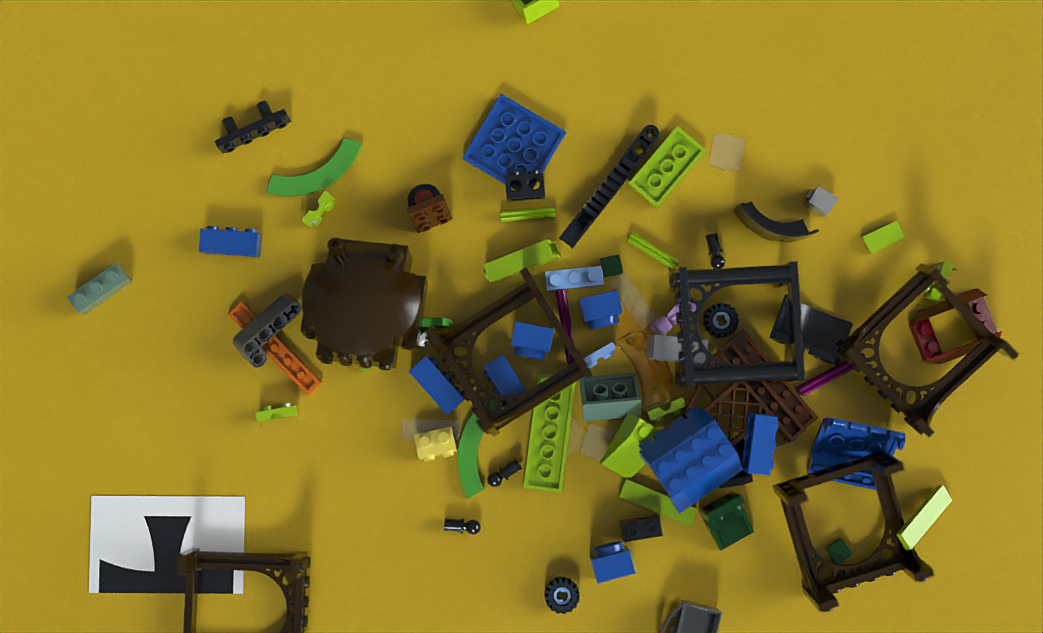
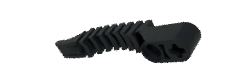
M647 125L643 128L619 163L615 165L613 172L609 173L607 179L603 181L602 185L599 186L597 191L561 234L559 239L569 245L570 248H574L655 144L659 137V130L656 126ZM634 147L641 148L642 153H636L634 151Z

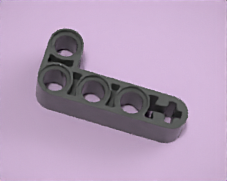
M283 294L235 335L233 345L252 366L256 368L263 366L267 356L261 347L301 312V304L290 295Z

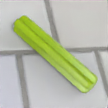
M554 206L500 212L501 222L552 218L556 216Z
M631 233L627 241L671 269L677 267L679 263L677 259L637 234Z

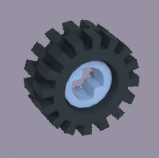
M719 303L712 305L705 311L703 325L705 330L709 332V335L715 336V338H725L735 332L738 328L739 319L737 316L739 315L735 312L736 309L734 307H730L729 304ZM719 315L724 316L723 319L726 320L723 326H719V322L716 321Z
M557 577L546 586L544 595L550 610L558 614H566V612L570 613L572 609L577 607L580 593L576 583L571 579ZM560 590L561 592H567L568 596L565 600L557 598L556 595Z

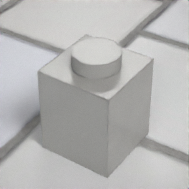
M818 186L814 190L810 189L805 199H807L805 206L825 217L830 213L838 197Z

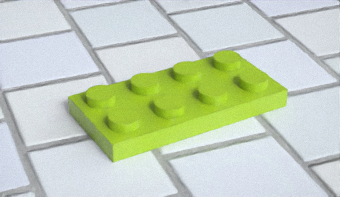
M677 126L628 185L657 209L706 152V149Z

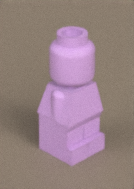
M689 302L692 306L690 310L692 312L696 311V305ZM679 304L673 306L666 314V317L660 316L652 322V326L649 328L653 335L656 331L668 333L672 330V326L677 324L676 312H679Z

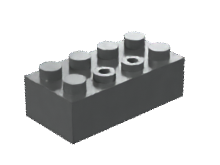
M681 599L667 615L660 633L665 632L673 616L676 617V621L670 633H718L722 612L718 608Z

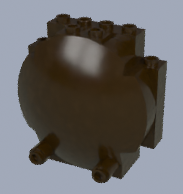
M331 238L327 245L329 253L326 262L312 264L305 280L301 298L303 317L300 331L305 338L318 340L316 357L318 360H321V363L332 364V362H339L343 366L357 364L362 368L375 366L385 371H389L390 368L396 369L399 346L405 350H413V348L419 347L428 286L427 277L410 273L412 256L408 246Z

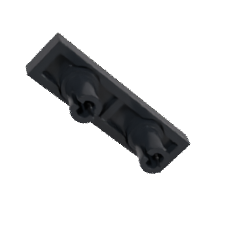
M261 101L257 104V108L262 119L238 130L232 117L223 119L222 123L228 135L215 140L216 146L222 153H230L236 147L247 145L258 137L267 136L275 129L286 127L291 122L289 115L285 109L272 114L267 101Z

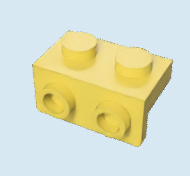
M452 426L414 435L418 458L424 460V462L433 461L436 456L441 455L443 458L454 456V452H458Z

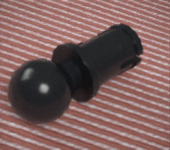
M718 233L706 235L709 247L708 255L713 256L710 262L711 266L714 269L723 268L725 266V259L720 255L723 249H721Z
M515 458L503 468L499 467V473H490L487 482L491 487H498L501 485L503 478L509 480L508 477L522 469V467Z
M445 518L444 531H456L463 534V531L467 530L469 534L475 535L481 529L480 522L475 519L467 523L464 522V518L462 520Z

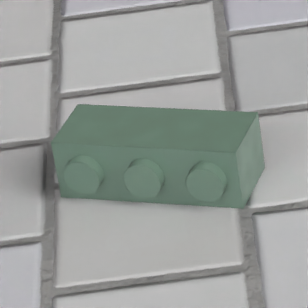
M113 264L67 298L78 313L87 314L131 283L132 280L121 265Z

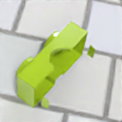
M325 191L318 199L319 206L314 211L309 210L302 221L311 229L314 226L317 227L323 220L322 214L325 211H331L336 199Z
M946 261L936 264L934 267L944 277H949L951 270H957L953 268V264ZM932 285L924 290L926 292L924 298L931 301L939 300L941 295Z
M680 397L646 411V415L649 421L654 420L656 423L666 419L664 415L669 413L676 415L683 412L682 408L686 407V403L683 397Z
M290 402L279 404L280 408L272 409V406L261 407L260 412H255L256 421L262 422L298 415L297 405L291 406Z

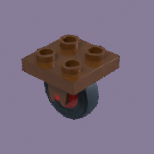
M421 184L410 191L407 198L409 206L407 210L417 233L426 232L435 226L445 224L453 219L443 194H440L435 186Z

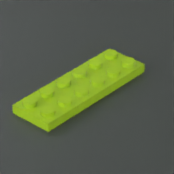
M538 373L537 385L552 375ZM576 382L533 408L523 486L525 489L562 493Z

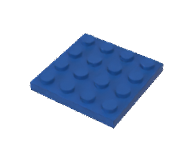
M501 94L462 160L505 184V176H509L508 173L520 172V175L528 174V171L538 170L539 173H543L566 135V131ZM531 181L529 183L530 188L533 189L538 181ZM518 182L510 184V188L515 191L521 187Z

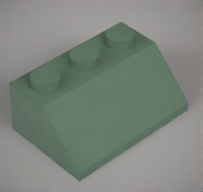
M636 373L594 376L587 379L583 377L579 379L583 421L625 418L628 412L637 417L641 416V395Z

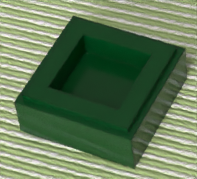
M619 255L600 259L604 278L623 274Z
M842 538L837 539L825 548L835 564H840L853 555Z

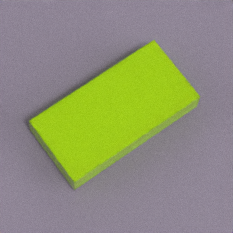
M897 220L861 237L869 255L905 238Z

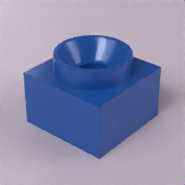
M618 290L582 298L578 301L583 324L588 323L589 330L620 323L618 316L623 311Z
M515 322L511 346L515 347L514 354L544 360L545 353L549 354L554 329Z
M622 541L603 544L592 549L593 555L589 557L597 583L636 573L630 550L627 546H623Z

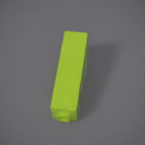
M544 240L483 264L485 268L483 272L490 283L498 282L520 274L519 271L525 267L531 270L559 260L562 257L556 240Z

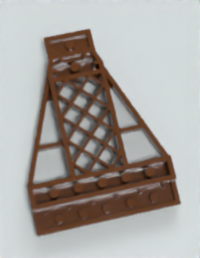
M744 329L713 354L716 358L732 364L771 362ZM710 360L706 368H710V365L713 366L714 361ZM787 380L733 382L718 396L713 393L707 384H697L681 415L684 419L686 418L685 413L690 411L700 389L703 387L711 397V402L704 409L707 412L717 404L716 413H707L716 416L718 426L720 416L730 417L729 428L720 427V429L729 431L728 441L732 447L742 438H745L748 405L757 406V413L762 411V414L778 417L779 426L777 431L784 439L777 442L776 447L793 442L806 431L808 426L818 419L816 414ZM735 390L745 391L744 402L735 401ZM731 392V401L722 400ZM750 397L754 403H748V398ZM721 403H731L730 414H720ZM734 404L744 405L743 416L734 415ZM733 418H743L742 429H733ZM733 431L740 432L732 439Z

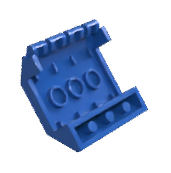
M696 406L685 413L686 420L681 416L669 424L670 431L665 427L654 434V442L649 438L638 445L640 457L645 464L650 466L679 514L743 470L737 452L716 421L704 408L699 410Z
M823 418L811 447L807 474L882 450L893 456L897 446L898 450L903 449L906 443V434L837 418ZM870 469L832 480L876 490Z

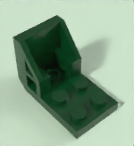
M732 491L698 510L720 551L754 532L747 514L741 505L745 503L742 496Z

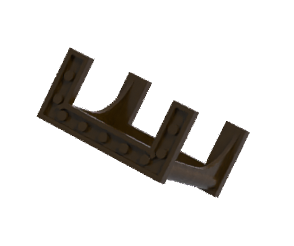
M920 264L916 268L918 272L845 341L840 339L835 345L839 348L837 352L858 373L862 371L866 375L864 380L870 386L875 384L879 388L877 393L884 400L888 398L892 402L890 406L898 414L902 412L906 416L904 420L920 435L924 433L930 437L934 433L930 424L935 412L961 384L996 352L1012 360L1020 354L1006 340L992 334L947 287L949 282L936 268ZM932 285L983 340L941 379L924 386H909L894 380L886 372L880 360L879 343L888 324L926 288ZM872 337L875 339V343L873 345L870 343H865L867 340L870 342ZM864 348H871L874 350V355L864 358L860 352ZM875 361L877 366L872 368L873 365L866 364L865 362ZM884 376H888L887 381L883 380ZM897 388H902V389H903V392H902V394H901V399H900V393H899L898 391L896 392V389H897ZM924 390L927 393L922 395L924 398L921 399L920 392ZM909 391H914L916 394V399L912 404H908L906 401V395Z
M526 267L519 271L525 281L523 285L472 317L447 329L435 330L431 326L425 330L428 335L425 337L427 342L438 353L441 352L445 357L442 359L447 369L451 368L454 372L452 378L457 385L461 384L464 391H462V394L467 402L471 400L474 405L471 409L478 418L476 423L481 431L486 432L487 435H498L501 433L499 429L584 376L587 379L593 375L585 359L571 341ZM535 298L575 362L524 393L512 396L496 394L485 388L474 373L472 366L474 344L487 327ZM469 337L471 339L469 344L461 342L462 340L466 341ZM457 347H464L467 349V355L457 356L454 350ZM457 360H465L467 362V367L463 368L462 366L464 365L460 362H457ZM471 378H475L474 383L470 382ZM481 392H485L487 395L484 404L482 403L483 396H480ZM492 398H497L498 407L495 411H489L488 403ZM508 400L510 404L505 405V408L502 409L503 401Z
M884 450L772 485L774 493L780 498L805 583L802 586L803 592L819 612H830L839 606L837 598L833 594L840 592L841 589L847 587L854 588L859 586V583L866 581L873 582L878 577L884 575L892 576L900 570L904 571L915 582H924L929 577L935 576L933 568L919 558L914 547L912 550H906L896 535L905 523L891 474L904 471L905 468L903 462ZM870 469L884 516L885 529L882 541L874 553L858 563L840 565L829 562L817 553L811 543L800 503L809 501L807 493L803 489ZM890 538H891V543H892V544L894 543V546H892L891 544H887V541H888ZM884 549H890L893 552V557L885 559L882 557L881 552ZM879 558L881 560L880 562L873 563L874 559ZM820 561L822 565L818 566L816 562ZM831 567V576L823 579L822 573L824 569ZM839 570H843V571H844V573H842V574L840 573V574L837 575V571H839Z
M191 548L178 554L177 575H186L183 633H196L199 569L256 571L269 576L283 591L287 604L286 620L280 633H287L288 627L293 628L291 633H304V627L308 626V615H305V608H308L309 596H306V588H309L310 576H307V568H310L311 558L308 557V552L300 551L297 554L200 551V548ZM280 569L284 570L279 576L274 574V570L280 572ZM290 573V579H294L293 583L289 585L283 584V577ZM296 585V588L293 590L295 595H289V589ZM294 609V614H291L289 610Z

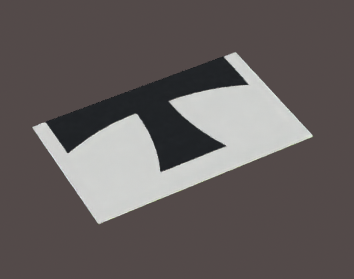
M91 496L89 593H185L186 575H177L178 554L191 548H200V551L244 553L245 497ZM199 569L198 594H243L244 571Z

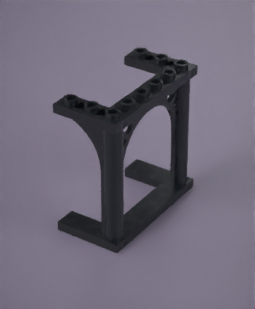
M798 261L775 266L687 270V267H681L669 276V286L675 292V304H679V312H676V323L680 324V332H677V341L681 343L678 360L679 363H682V367L678 368V372H675V383H679V387H691L694 384L767 380L805 381ZM779 283V287L787 286L792 361L732 364L716 358L707 350L699 334L698 320L702 306L714 292L734 285ZM701 285H705V287L711 286L710 291L706 292ZM695 288L701 292L702 299L700 301L694 300L690 296L691 289ZM689 302L696 305V311L692 312L690 310L692 306ZM691 324L696 326L694 330L690 328ZM693 342H697L699 348L692 352V350L694 349V345L692 344ZM700 352L705 353L706 359L704 363L696 365L694 363L695 356ZM710 360L715 362V366L710 365V368H706Z

